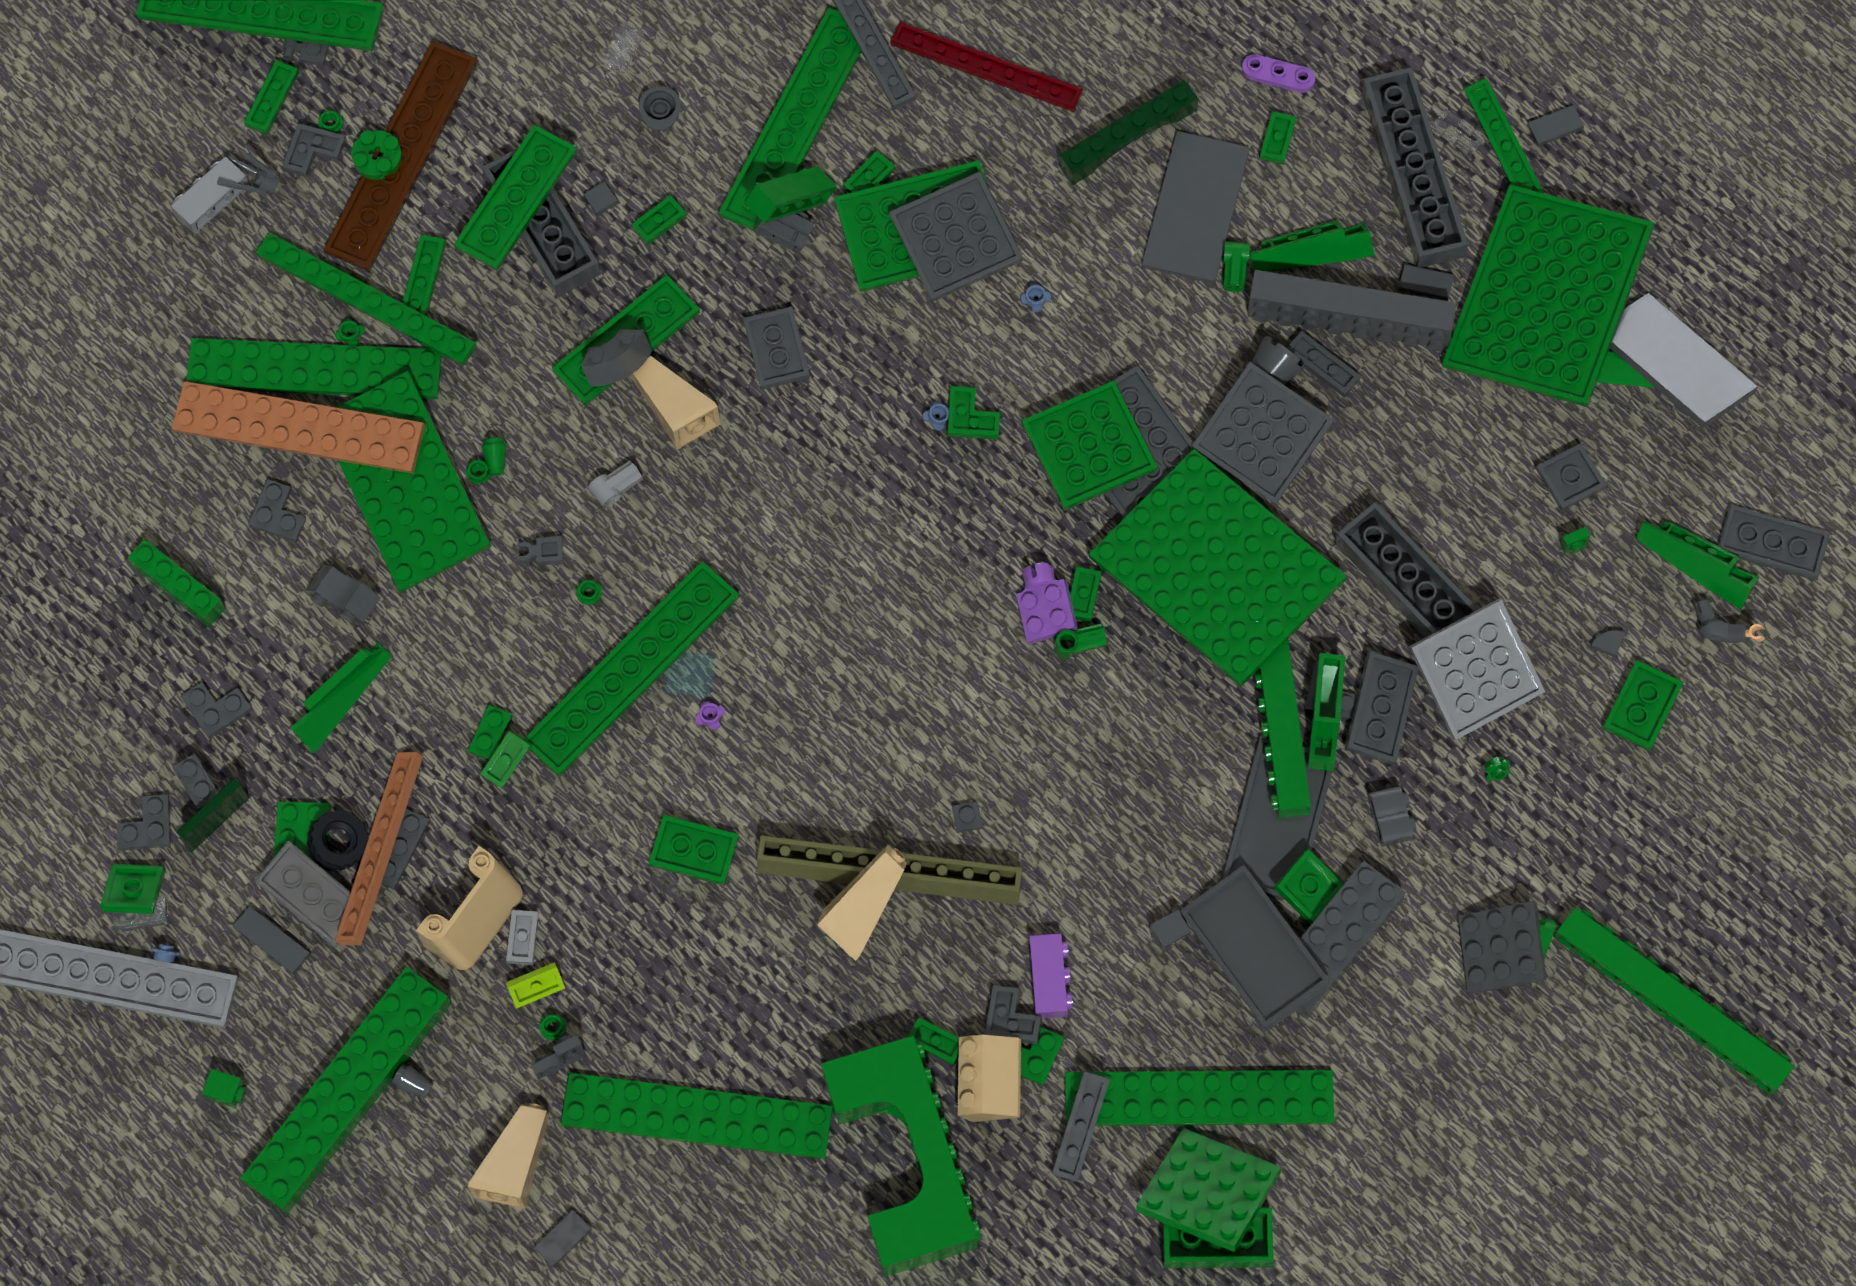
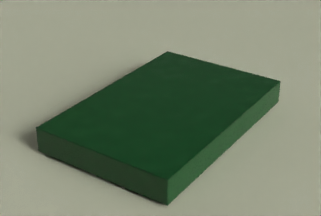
M235 778L177 831L185 847L191 853L249 799L242 785Z

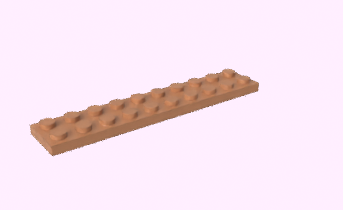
M184 381L172 430L189 435L414 474L426 425L422 422Z

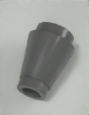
M402 1064L392 1080V1083L397 1085L396 1088L422 1096L425 1099L433 1087L432 1083L410 1065L407 1067Z

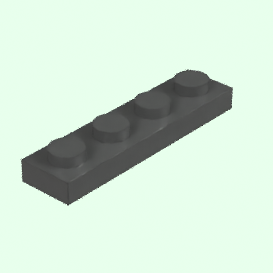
M1084 1070L1052 1174L1078 1182L1110 1078Z

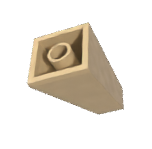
M652 356L637 371L631 374L632 380L676 449L721 425L716 403Z
M888 845L822 910L817 923L855 961L860 957L907 864L904 861L905 856L898 849H892Z
M530 1103L528 1107L522 1105L519 1107L469 1181L468 1188L474 1198L526 1209L549 1115L543 1106Z

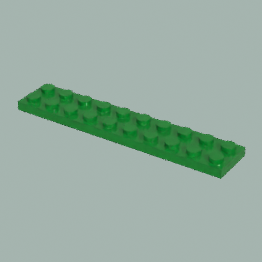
M140 0L136 15L141 20L373 51L385 7L383 3L363 0Z
M828 8L724 201L719 211L720 217L753 231L758 216L745 203L750 195L749 191L752 186L758 182L769 181L774 177L779 178L788 173H796L801 168L861 55L859 47L838 11Z
M191 338L186 382L241 391L359 396L408 371L422 399L438 400L442 355L431 349Z
M702 561L524 738V740L532 744L529 750L560 777L740 598L739 593Z
M1333 1070L1091 1072L1110 1078L1095 1126L1334 1124ZM1065 1072L1066 1126L1083 1072Z
M569 1073L561 1126L826 1160L833 1106Z

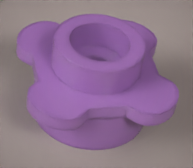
M704 701L700 705L699 715L695 718L698 725L710 726L712 730H716L720 727L719 721L721 716L725 714V709L722 706Z

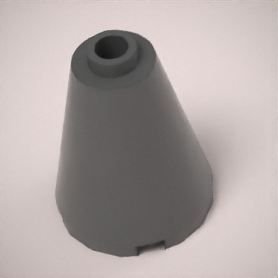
M1266 335L1262 339L1251 363L1285 385L1305 368V365L1298 364L1300 359L1279 342L1276 345L1270 342L1272 338Z

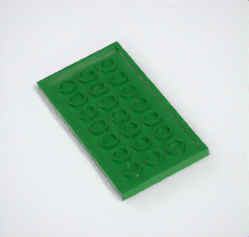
M408 371L336 407L422 422L426 425L414 474L338 461L400 593L492 547L414 380Z

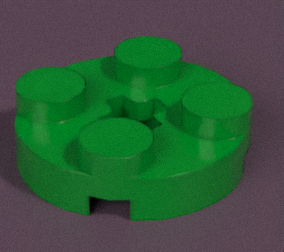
M380 130L364 131L352 147L351 157L354 166L367 179H384L391 172L392 174L395 173L401 165L402 152L398 139L388 132ZM377 150L380 151L381 154H383V156H379L377 160H373V156L371 155L372 152H375Z

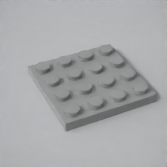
M1501 599L1493 601L1409 646L1414 660L1454 740L1463 737L1545 692Z

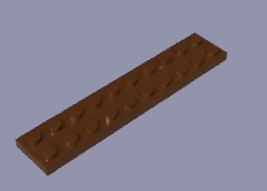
M434 41L431 42L385 131L398 139L402 152L401 165L395 173L392 174L391 172L381 180L361 177L324 248L325 254L369 272L371 271L478 63L477 58ZM378 150L375 151L372 155L373 160H377L383 154Z

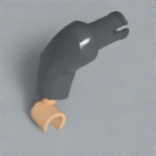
M1709 599L1701 600L1694 604L1701 622L1699 631L1705 638L1726 643L1749 642L1751 638L1758 642L1764 640L1763 636H1755V632L1758 629H1765L1760 624H1754L1751 627L1745 624H1728L1716 619Z

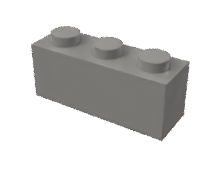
M226 156L221 161L215 162L207 174L196 179L191 188L184 194L178 195L171 205L174 215L194 234L244 191L220 186L217 184V181L249 185L246 175Z

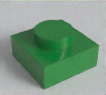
M1587 527L1562 537L1560 545L1564 553L1571 550L1573 553H1577L1587 547L1586 544H1588L1590 538Z

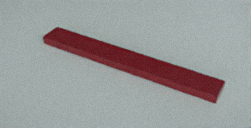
M899 22L890 42L894 47L1071 112L1075 111L1083 93V88L903 22Z

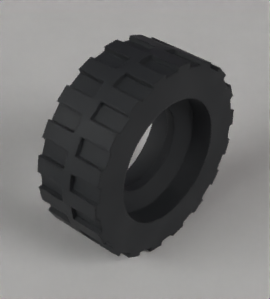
M340 810L329 811L318 818L307 835L309 854L312 855L313 860L316 863L318 862L324 869L328 868L331 871H342L347 867H352L364 854L368 842L367 830L365 831L364 824L358 820V817L351 815L350 812H342ZM339 828L348 834L350 845L346 851L335 853L328 849L325 843V836L329 830Z

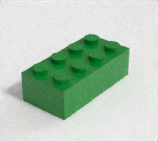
M1260 1208L1235 1252L1163 1223L1164 1268H1272L1274 1262L1272 1208Z

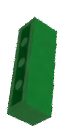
M818 166L809 169L804 168L796 173H788L783 177H774L769 181L756 183L750 189V195L745 203L763 223H767L824 205L837 186Z
M144 539L127 557L136 571L208 628L225 610L220 598Z

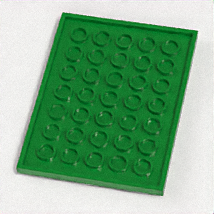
M1509 185L1443 359V368L1588 407L1655 227L1654 222Z
M1195 449L1089 553V558L1240 687L1347 580V576Z

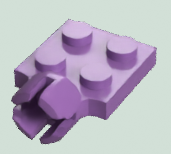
M1036 563V570H1032L1031 565L1024 568L1022 574L1025 589L1021 593L1016 594L1026 640L1029 644L1058 636L1064 630L1073 631L1078 629L1068 583L1065 579L1056 580L1053 567L1048 563Z

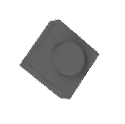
M978 802L952 806L956 833L982 829Z

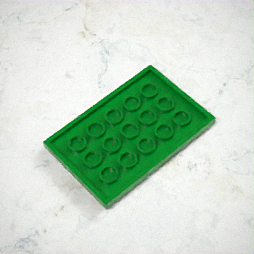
M980 160L834 197L860 292L919 277L889 217V212L978 172L981 173L985 181Z

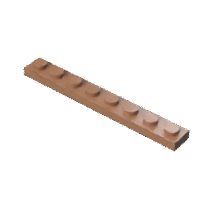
M397 752L335 941L340 945L362 944L423 756L418 752Z

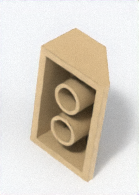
M994 1035L959 1037L958 1116L971 1122L1020 1118L1021 1039Z

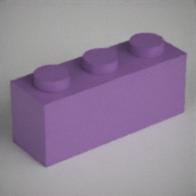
M1061 934L1030 936L1035 1015L1041 1016L1042 1019L1067 1017L1068 1009H1072L1071 993H1066L1065 984L1070 983L1069 967H1064L1063 958L1068 957L1067 941L1062 942Z

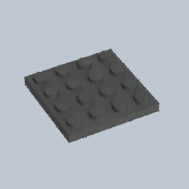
M980 172L889 212V217L931 302L1023 261V257Z
M1249 362L1192 447L1277 504L1335 420Z

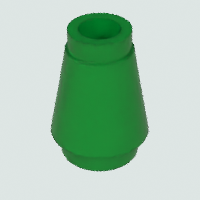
M488 438L484 440L482 451L488 466L489 475L491 476L504 475L507 444H504V438Z

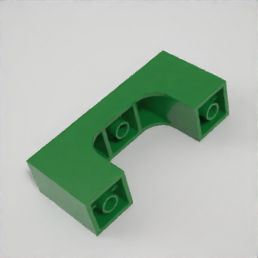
M914 1036L821 1063L823 1076L838 1125L880 1113L897 1117L903 1122L908 1131L922 1176V1188L911 1202L868 1215L869 1227L885 1277L978 1249L977 1241L981 1240L977 1219L971 1220L970 1215H973V1207L969 1194L963 1195L962 1190L965 1189V1181L961 1168L955 1169L954 1166L957 1164L953 1143H947V1139L950 1138L945 1117L939 1118L938 1115L942 1114L937 1092H931V1089H934L932 1075L929 1067L924 1068L923 1064H926L924 1049L921 1042L916 1043Z

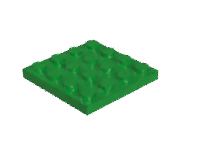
M1111 381L1021 420V424L1064 511L1158 470L1115 381Z
M1183 1128L1137 1203L1136 1212L1235 1252L1280 1176L1281 1167Z

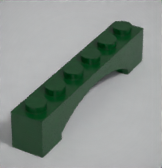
M1182 80L1059 154L1060 169L1072 185L1093 174L1106 160L1133 141L1162 126L1173 122L1177 123L1197 111L1198 97L1187 82Z

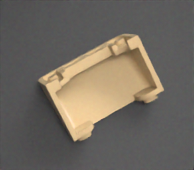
M480 846L477 847L469 859L470 871L479 878V881L450 920L438 914H432L427 916L416 930L425 948L459 970L469 969L475 964L511 915L512 910L520 903L523 895L519 883L488 851Z

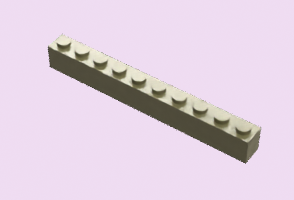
M761 836L757 867L758 873L849 884L882 850ZM902 853L907 864L894 890L1019 905L1022 884V868Z

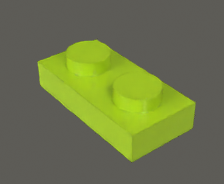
M555 962L506 982L516 1009L565 989Z

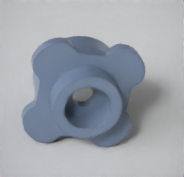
M1031 284L1026 294L1021 296V302L1032 307L1034 312H1040L1045 302L1051 300V294L1045 292L1044 288L1038 284Z
M934 401L931 404V408L923 413L922 418L924 421L930 422L935 430L941 431L946 421L949 420V410L945 405Z
M159 944L158 948H151V951H154L153 959L174 963L175 956H180L179 952H174V946Z

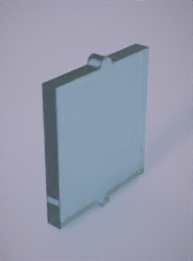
M684 653L664 673L666 675L665 694L710 696L711 681L714 678V673H712L714 655Z

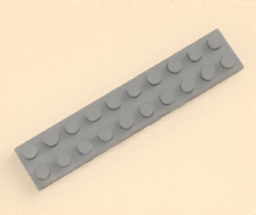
M0 930V985L225 1029L227 1027L239 980L237 975Z

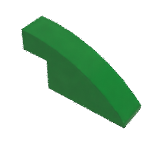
M1319 653L1308 769L1334 772L1341 715L1345 655Z

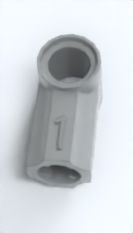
M628 461L609 475L603 474L594 479L588 488L601 506L608 508L611 502H617L624 492L642 481L643 478L634 463Z

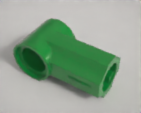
M1225 241L1224 290L1229 292L1245 291L1250 243Z
M1101 624L1073 631H1061L1054 643L1056 655L1061 658H1069L1074 654L1106 647L1107 641L1104 628ZM1069 640L1073 647L1065 649L1061 646L1060 641Z

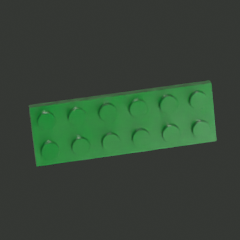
M534 124L454 243V247L498 271L578 152L577 147Z
M665 275L553 366L552 372L584 406H587L612 385L590 386L582 368V363L589 347L600 346L609 342L617 335L620 329L644 331L653 352L700 313V309L668 275Z

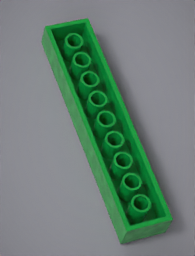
M406 966L242 1175L241 1180L244 1184L288 1215L387 1088L400 1066L408 1061L450 1007L449 997Z

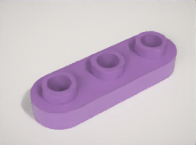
M1255 54L1246 57L1242 64L1244 76L1253 81L1300 93L1310 91L1315 84V74L1307 67ZM1256 63L1259 67L1253 68L1251 64ZM1275 70H1282L1283 73H1282V74H1276L1274 71H1275ZM1305 76L1307 79L1300 80L1298 77Z

